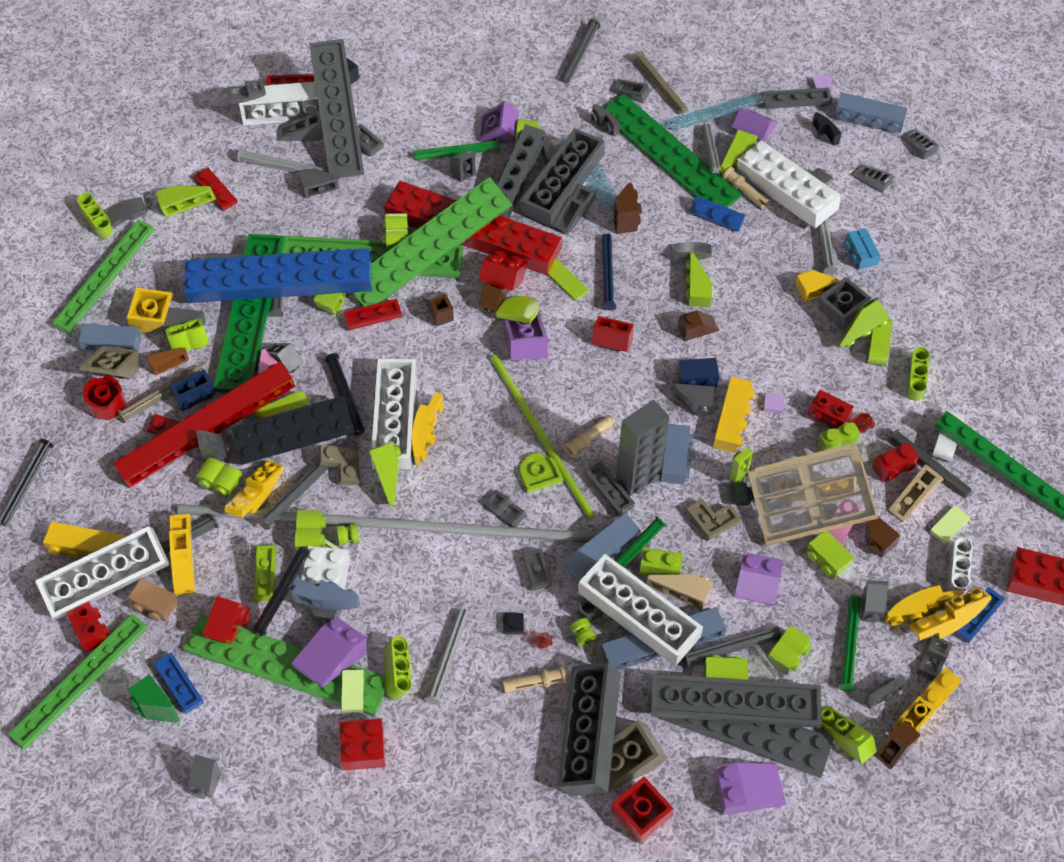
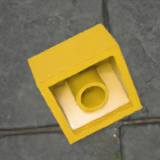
M136 288L127 315L129 326L138 327L140 332L147 333L163 326L173 293Z

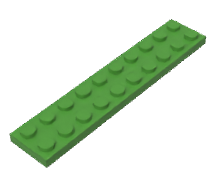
M491 177L487 178L372 263V291L354 292V296L363 307L383 302L512 207L511 202Z
M284 236L285 242L282 254L369 248L373 263L388 251L386 245H383V241ZM463 245L457 246L418 276L461 278Z
M200 614L183 648L186 653L342 705V673L322 688L292 666V662L304 649L302 647L266 635L259 636L253 631L239 626L237 627V638L230 645L203 636L209 616ZM351 665L346 670H364L363 713L375 717L386 693L385 675Z

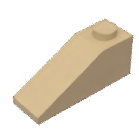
M925 464L888 510L904 522L935 491L944 479Z
M695 574L649 575L647 578V585L650 588L701 610L713 585V582L708 578Z

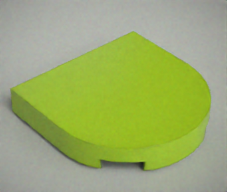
M514 296L503 302L496 311V317L531 324L539 312V304L536 299L529 296Z
M539 452L527 455L520 465L519 475L527 494L564 482L559 467L551 456L549 457Z

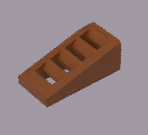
M185 347L146 356L148 364L156 376L189 361Z

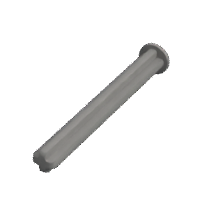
M243 148L239 149L237 155L238 162L245 161L295 173L313 168L323 171L321 167L243 151Z
M826 219L818 226L824 262L823 273L828 275L836 274L838 269L834 263L828 219Z
M459 609L431 689L428 696L424 698L427 703L440 705L441 703L439 699L469 616L466 610Z

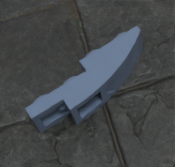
M281 571L280 575L278 576L279 582L285 574V572ZM297 576L289 589L295 602L314 608L347 610L358 608L360 605L359 595L355 591L342 589L332 581L326 582L321 580L319 586H317L314 582L310 580L304 581Z

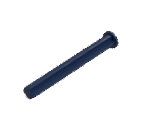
M603 234L604 302L602 303V309L614 310L616 309V303L614 302L612 235Z

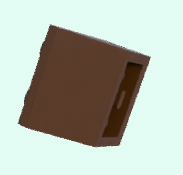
M632 182L628 183L615 198L613 222L617 234L638 231V225L641 224L639 214L642 213L641 203L637 202L638 193L637 189L633 188Z

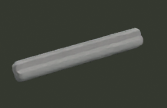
M704 123L701 130L710 170L712 173L718 174L721 167L710 124Z

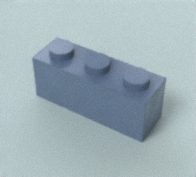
M96 323L83 324L78 343L83 352H96L102 345L139 350L141 334L139 328L134 326L98 325Z
M668 423L661 482L684 485L685 478L689 479L690 467L686 466L687 462L691 461L692 450H688L689 445L693 443V434H690L691 426Z

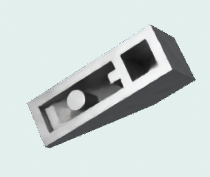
M319 111L278 127V141H319L324 139Z

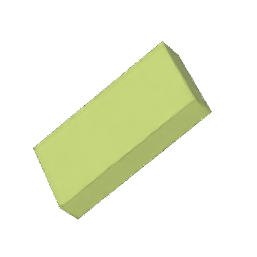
M954 505L929 533L943 544H946L969 521L970 516Z
M342 670V713L363 712L364 670Z

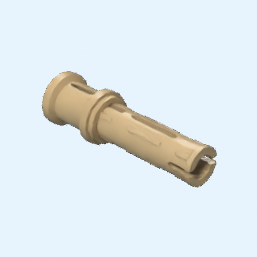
M729 167L724 172L722 178L728 181L736 190L739 189L761 209L765 207L761 201L768 205L769 200L746 182L745 177L739 176L733 167Z
M607 415L586 432L578 433L575 439L564 443L565 451L572 458H575L578 452L589 447L590 442L616 424L615 419L611 418V415Z
M564 666L549 671L544 669L541 673L503 680L505 694L538 686L549 688L553 684H567Z

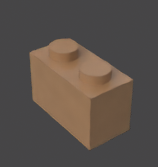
M143 578L139 580L128 596L131 608L138 613L144 611L148 613L151 619L157 622L159 620L166 622L179 603L176 594Z

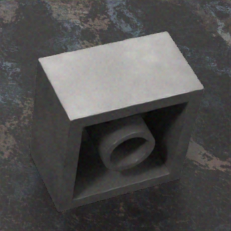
M845 277L819 296V310L845 331L859 308L872 300V298L849 278Z

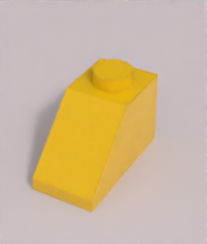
M812 270L797 275L795 286L802 299L807 301L821 296L837 284L839 280Z

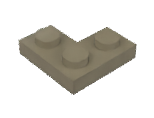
M320 445L318 448L319 465L338 467L339 484L359 485L358 449Z
M703 499L686 508V513L708 541L737 525L742 519L730 504L713 513Z

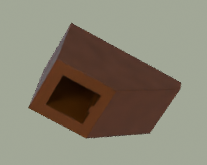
M438 291L423 297L437 327L454 321L453 306L445 293Z

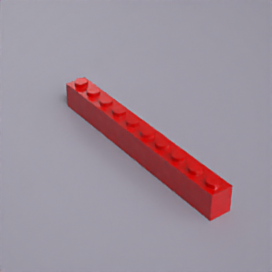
M281 361L277 364H272L264 372L254 375L251 380L236 386L228 394L221 395L218 400L205 405L195 414L188 415L182 422L172 425L167 431L154 436L146 444L139 445L134 451L128 455L121 456L113 464L128 487L131 488L198 447L196 431L221 433L294 388L293 378Z

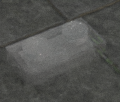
M758 644L754 645L742 657V659H748V668L759 681L779 682L784 677Z

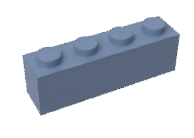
M841 92L834 117L843 121H852L859 125L865 124L876 129L889 130L892 133H901L908 108Z
M625 513L565 559L563 566L579 584V581L604 554L610 558H617L624 551V548L641 534V530Z

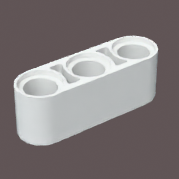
M946 409V411L953 414L959 420L964 421L965 415ZM939 430L932 456L951 462L957 443Z
M958 538L951 549L948 591L962 589L963 593H965L969 586L973 545L967 538Z

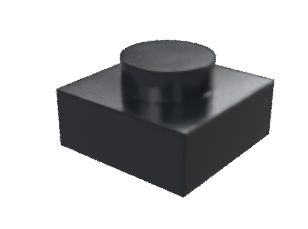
M503 613V634H524V613Z

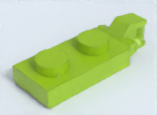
M748 447L742 452L738 451L732 458L733 464L731 466L730 480L736 484L744 481V476L750 469L753 452Z

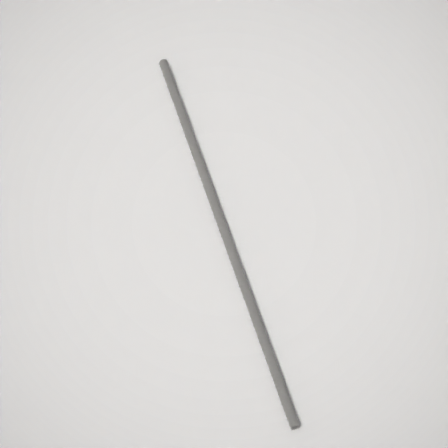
M179 504L177 509L178 514L210 516L213 514L214 517L240 518L225 513V507ZM257 510L254 514L247 513L241 519L257 520L259 516L262 517L268 510ZM283 512L275 521L296 522L297 512ZM323 514V516H326V524L350 526V524L357 523V527L588 542L599 534ZM651 541L646 545L647 547L651 546Z

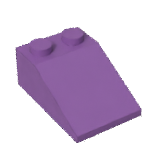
M539 312L531 324L503 319L511 360L522 361L524 359L548 357V337Z
M335 616L319 629L292 662V666L323 688L341 674L342 670H346L365 655L367 637Z
M733 763L716 766L714 778L723 815L786 806L777 764Z

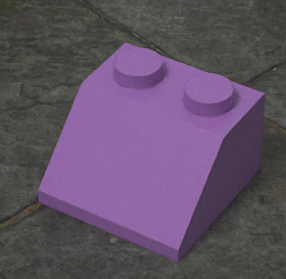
M503 101L482 114L477 141H494L498 138L499 143L506 144L516 138L519 111L506 101Z
M740 108L732 127L736 129V133L738 130L758 136L757 142H760L761 140H767L778 124V121L751 109Z
M743 552L734 597L774 606L783 560Z

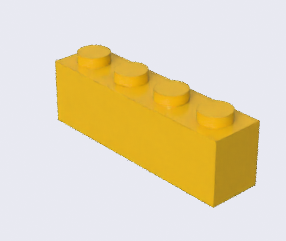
M731 376L713 448L736 453L737 447L741 448L743 436H740L741 431L745 432L747 421L744 418L745 415L749 416L751 405L748 402L749 400L753 401L755 390L752 389L753 381Z
M51 521L43 543L48 552L53 555L63 553L71 558L78 559L79 557L88 556L127 536Z

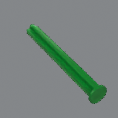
M499 139L415 150L414 159L418 161L451 157L464 151H474L475 153L500 152Z
M656 515V519L614 561L624 568L667 525Z
M851 595L849 598L841 683L838 684V689L850 692L855 690L853 676L861 601L860 596Z

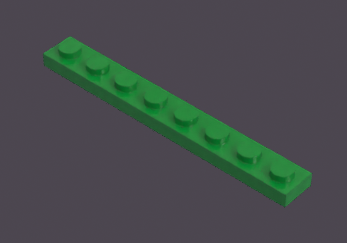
M948 411L944 413L934 427L1064 520L1063 494Z

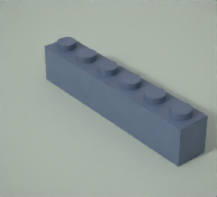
M717 607L702 609L694 615L687 614L703 626L701 637L693 646L725 635L726 627ZM631 632L616 640L614 638L608 639L601 646L604 661L609 662L618 670L661 657L660 654Z

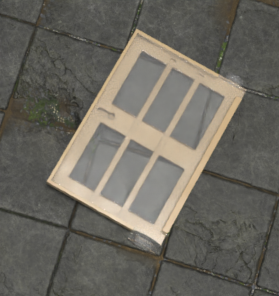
M864 442L854 445L848 444L757 467L755 470L748 471V476H745L747 487H752L766 546L878 519L863 465L864 462L869 461Z

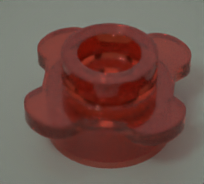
M861 413L852 420V423H855L859 428L860 433H865L866 430L875 427V422L867 413Z
M548 632L536 635L537 639L532 640L531 643H536L538 649L546 648L553 645L552 639L555 638V635H548Z

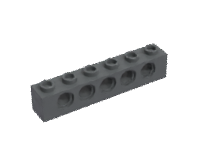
M526 124L523 130L519 131L518 141L516 145L512 146L511 156L505 161L504 171L500 173L497 181V186L512 204V207L500 216L509 219L546 140L545 130Z

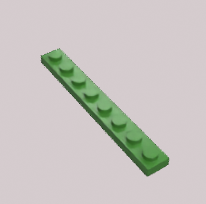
M139 219L52 322L54 327L70 334L154 232L152 225Z
M131 614L8 735L25 750L148 629L147 626Z

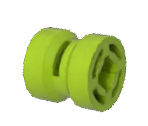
M357 523L350 524L348 527L343 525L337 526L340 546L346 545L348 542L353 544L359 543Z
M587 618L577 620L570 626V630L576 636V642L579 647L590 644L597 638L595 632L590 629L591 624Z

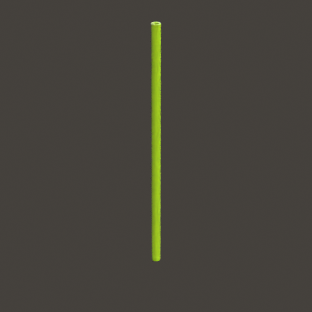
M493 355L490 358L549 456L556 461L565 482L589 520L595 518L594 512L498 356Z

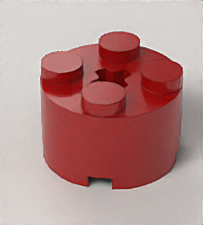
M106 375L98 379L97 377L92 378L83 388V398L88 411L97 419L112 420L118 416L117 410L121 411L125 407L126 399L118 380L114 377Z

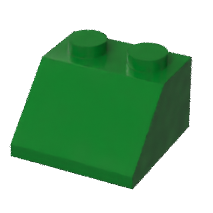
M150 674L128 688L131 695L128 699L139 716L143 714L147 720L178 722L180 720L173 704Z

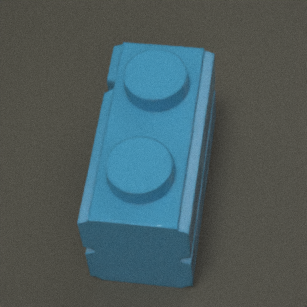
M863 228L848 232L843 245L845 250L849 251L852 264H856L858 270L878 265L881 256L867 229Z

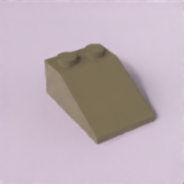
M102 345L80 366V370L103 374V376H119L122 379H130L139 371L138 350Z
M636 720L614 736L608 792L645 775L667 760L666 755L646 723Z

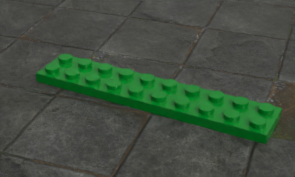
M622 94L603 107L619 121L620 133L694 197L700 196L725 207L731 206L742 198V194L719 174L712 173L710 167L625 94Z
M248 234L244 256L282 254L285 238L279 235ZM272 298L233 300L214 382L215 392L229 393L236 386L246 383L256 375Z

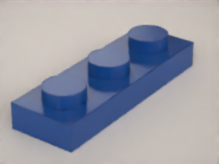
M700 196L695 197L690 210L693 214L736 231H740L746 216L743 213Z
M989 586L985 590L991 596L989 603L970 622L954 632L967 643L972 641L1005 600L1004 597Z
M172 652L153 663L185 714L204 703Z

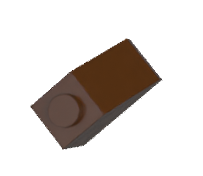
M485 284L479 306L484 307V310L488 312L497 311L505 301L510 290Z
M692 311L679 317L678 328L685 341L719 331L712 315L701 311Z
M879 516L878 519L865 522L867 546L874 555H879L882 558L898 543L901 535Z
M904 720L888 735L875 755L891 770L914 746L921 734Z

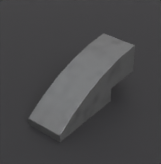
M579 184L573 196H569L552 226L569 234L596 198L595 191Z

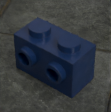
M716 358L679 360L677 369L679 384L718 387L719 371Z
M205 369L170 385L173 397L181 411L190 409L194 405L209 400L216 395L213 383Z

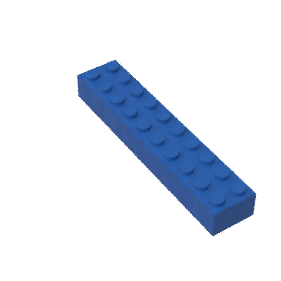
M369 248L185 260L184 294L189 303L372 291V258Z

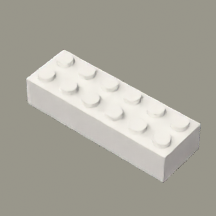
M315 82L264 86L265 96L239 103L243 126L292 122L319 111Z
M762 140L737 159L738 174L744 176L748 182L813 228L818 227L839 209V193Z
M378 359L372 448L394 441L395 445H399L402 453L399 456V469H411L412 430L417 376L416 359ZM371 456L372 468H373V469H376L375 464H374L373 459H372V456Z
M148 526L35 582L51 617L59 619L67 615L66 612L87 602L92 603L170 565L154 529Z
M606 554L579 581V594L674 666L680 662L701 637L703 626Z

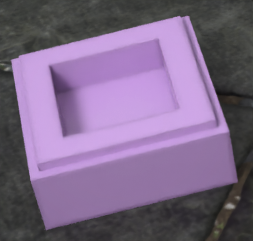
M829 75L812 77L811 81L814 88H829L830 91L833 90Z
M766 393L764 411L782 414L785 395Z

